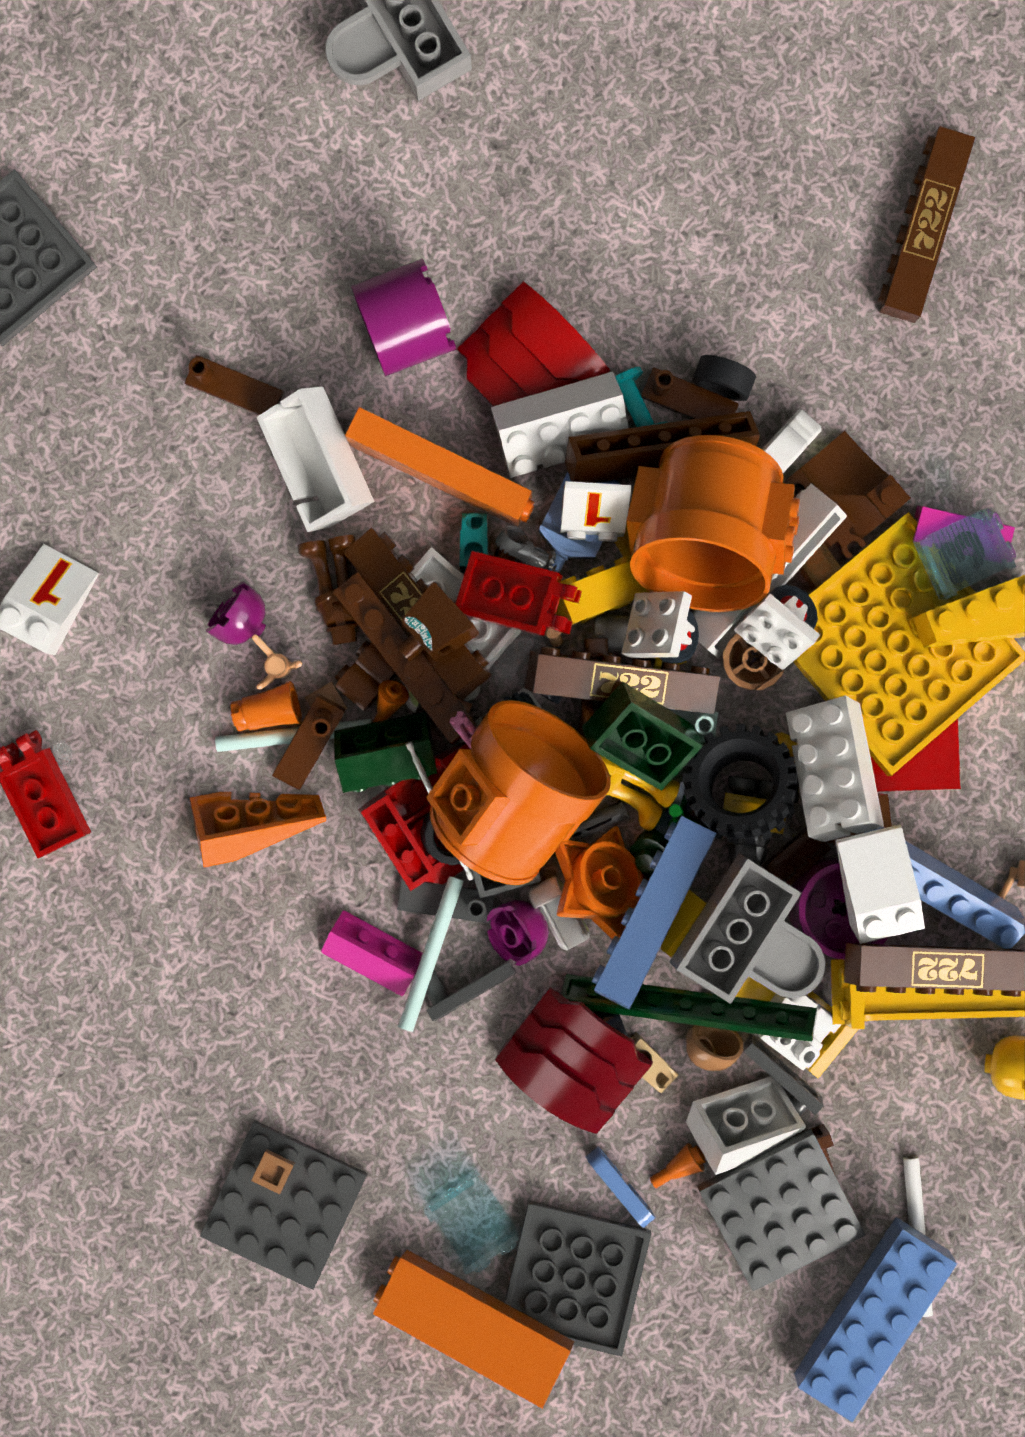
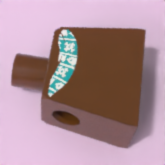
M433 582L403 617L401 623L410 636L397 649L409 662L423 650L434 661H438L475 638L479 632L468 617Z

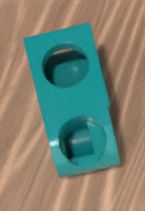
M462 513L459 563L461 573L466 571L471 551L488 555L487 513Z

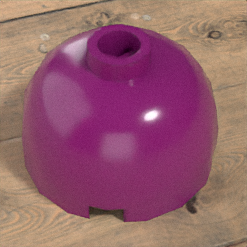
M244 581L232 589L236 595L234 597L231 596L224 604L222 601L207 624L210 628L206 629V632L225 644L238 645L245 643L254 634L259 637L266 627L262 622L266 614L265 603L261 595Z
M509 901L492 909L487 916V921L491 920V929L487 931L494 950L505 961L512 959L517 962L514 965L520 966L536 958L548 942L549 930L547 921L538 908L534 909L532 903L528 901Z

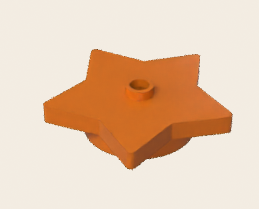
M614 826L591 844L568 840L567 842H562L555 850L565 878L557 916L591 919L611 939L614 936L621 937L626 927L621 924L623 917L629 907L634 908L637 905L640 897L635 894L643 878L649 880L636 867L634 856L624 846L619 827Z

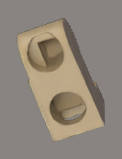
M635 1032L630 1038L634 1040L636 1050L653 1061V1065L642 1078L662 1093L679 1074L654 1048Z

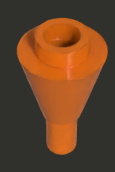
M393 680L383 681L379 685L377 714L373 722L388 720L408 700L409 693L405 686Z
M687 1143L666 1165V1168L650 1177V1181L655 1188H658L671 1179L705 1171L703 1164L706 1163V1158L697 1145L692 1147L691 1144Z

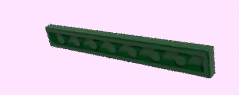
M566 974L560 993L570 1002H582L592 1011L810 1042L813 1041L817 1020V1008L740 997H735L730 1004L716 994L642 984L629 1010L596 993L594 989L597 984L592 982L593 977Z

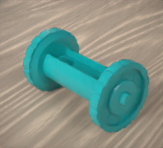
M640 366L615 376L623 394L624 402L636 427L668 423L667 421L654 423L634 382L643 374Z

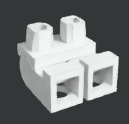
M775 994L770 1002L817 1008V1020L812 1042L758 1035L760 1039L804 1071L806 1067H811L819 1057V1050L823 1047L821 1044L823 1039L830 1031L835 1033L842 1024L832 1025V1014L808 995L787 998Z

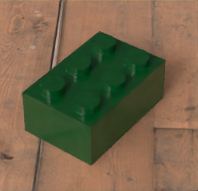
M623 681L582 726L591 750L661 791L703 747L693 724Z
M421 712L335 730L334 760L343 793L350 791L362 792L369 787L379 785L392 786L399 781L413 778L420 780L421 777L413 762V757L406 746L408 742H412L414 751L419 757L427 777L437 774L435 750L427 713Z

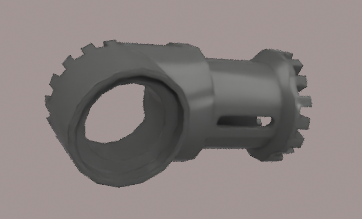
M506 525L496 538L497 547L501 546L499 549L501 551L504 549L503 553L506 554L508 552V556L515 557V562L547 570L553 568L551 564L555 563V552L551 550L546 552L534 546L525 532L517 526Z

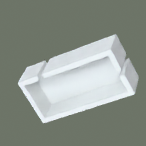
M613 372L491 407L502 454L510 478L536 471L537 465L540 464L543 465V468L564 463L568 437L628 428L623 394Z
M324 387L301 388L280 401L281 404L274 405L256 417L293 501L318 496V501L301 503L296 506L307 532L330 528L374 502Z
M845 695L786 712L790 738L798 743V745L792 746L808 837L825 842L849 836L850 831L858 834L884 827L860 703Z

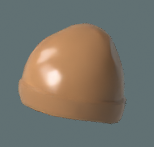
M693 1025L686 1035V1051L695 1066L708 1071H721L727 1069L739 1059L743 1052V1041L737 1031Z

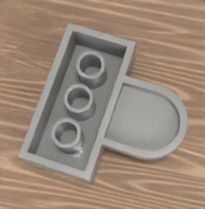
M359 0L363 10L336 25L326 41L325 50L329 67L335 76L343 82L352 85H365L399 67L418 101L472 70L471 54L438 0Z
M740 853L669 961L677 971L730 1004L748 976L780 996L797 998L812 992L821 982L825 972V958L820 946L808 935L784 921L801 895V892Z

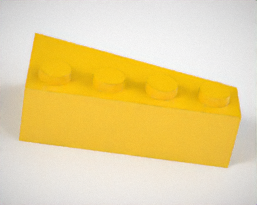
M627 555L615 560V566L607 570L601 565L587 571L586 578L577 581L576 577L573 576L561 581L563 584L578 587L577 590H581L582 594L579 604L560 598L555 615L568 618L569 621L573 622V626L580 621L581 623L590 621L604 614L605 611L609 610V612H612L632 603L635 593L650 592L642 587L634 578L630 568L632 555Z
M1025 575L931 609L912 618L923 647L1024 637Z

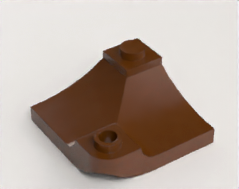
M846 431L841 433L784 481L785 484L798 485L802 490H806L810 484H813L842 509L854 524L849 532L861 538H864L911 499L894 477L879 467ZM824 541L819 547L832 563L843 555L838 542L830 547ZM851 541L847 549L852 548L857 542Z

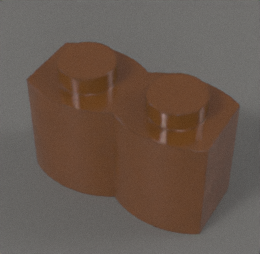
M368 640L355 653L359 657L351 667L346 664L335 676L338 682L334 686L364 712L378 698L379 685L383 681L393 680L397 675L374 644Z

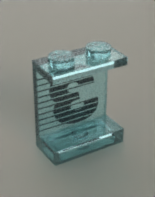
M990 508L981 509L913 542L939 599H950L958 595L957 591L1003 569L1017 567L1013 560L1016 558V552L1009 541L1005 542L1000 532L1003 529L1001 519L996 512L992 513Z
M477 1169L425 1204V1215L430 1222L436 1221L463 1261V1271L466 1275L472 1271H475V1273L481 1272L490 1265L491 1258L498 1253L505 1255L517 1246L516 1241L519 1240V1231Z

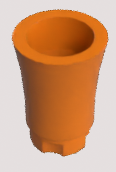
M291 681L276 688L243 697L242 700L233 701L230 704L232 721L238 731L247 729L252 731L271 726L301 724L302 722L297 691Z

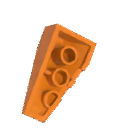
M216 792L190 797L203 867L237 861L326 821V815L319 795L281 794L277 797L276 801H267L260 798L261 793H250L249 800L231 799V792Z

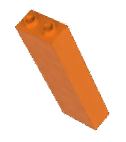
M360 407L345 434L351 447L518 527L521 521L527 523L534 509L533 505L535 502L531 500V490Z
M406 1250L400 1258L395 1256L387 1271V1274L391 1275L387 1286L381 1284L373 1299V1302L377 1303L373 1315L543 1409L575 1341L409 1250Z

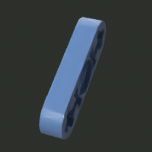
M599 1146L585 1156L596 1173L643 1228L656 1218L630 1184H626L621 1177L620 1171Z

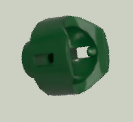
M656 829L642 831L630 847V853L635 858L636 867L642 874L652 876L655 870L650 867V864L657 850L664 852L669 842Z

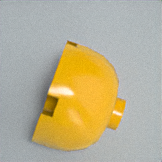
M1008 1036L995 1044L992 1054H986L985 1073L991 1074L992 1084L997 1091L1007 1097L1025 1100V1036Z

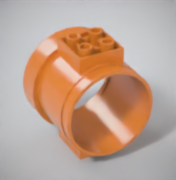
M699 435L683 438L670 444L661 455L659 468L642 466L638 468L626 520L630 555H632L630 568L634 578L649 592H687L692 595L689 608L694 610L729 612L746 609L758 604L769 593L773 573L784 575L786 562L792 563L794 553L793 539L794 535H797L800 505V498H794L795 485L783 483V472L776 460L768 453L739 439L717 435Z
M505 700L494 704L471 737V748L458 751L426 798L431 804L430 820L436 835L459 861L491 880L504 884L521 885L532 881L562 842H567L579 825L590 817L608 793L611 780L601 756L589 748L587 740L573 727L537 706L520 701Z

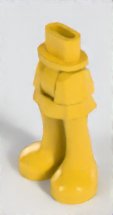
M601 756L611 780L610 789L606 796L610 795L631 805L638 811L639 825L647 831L653 830L661 817L663 807L667 808L674 802L679 792V782L672 779L661 791ZM621 780H626L642 788L643 790L650 793L653 797L647 796L639 791H636L622 784Z

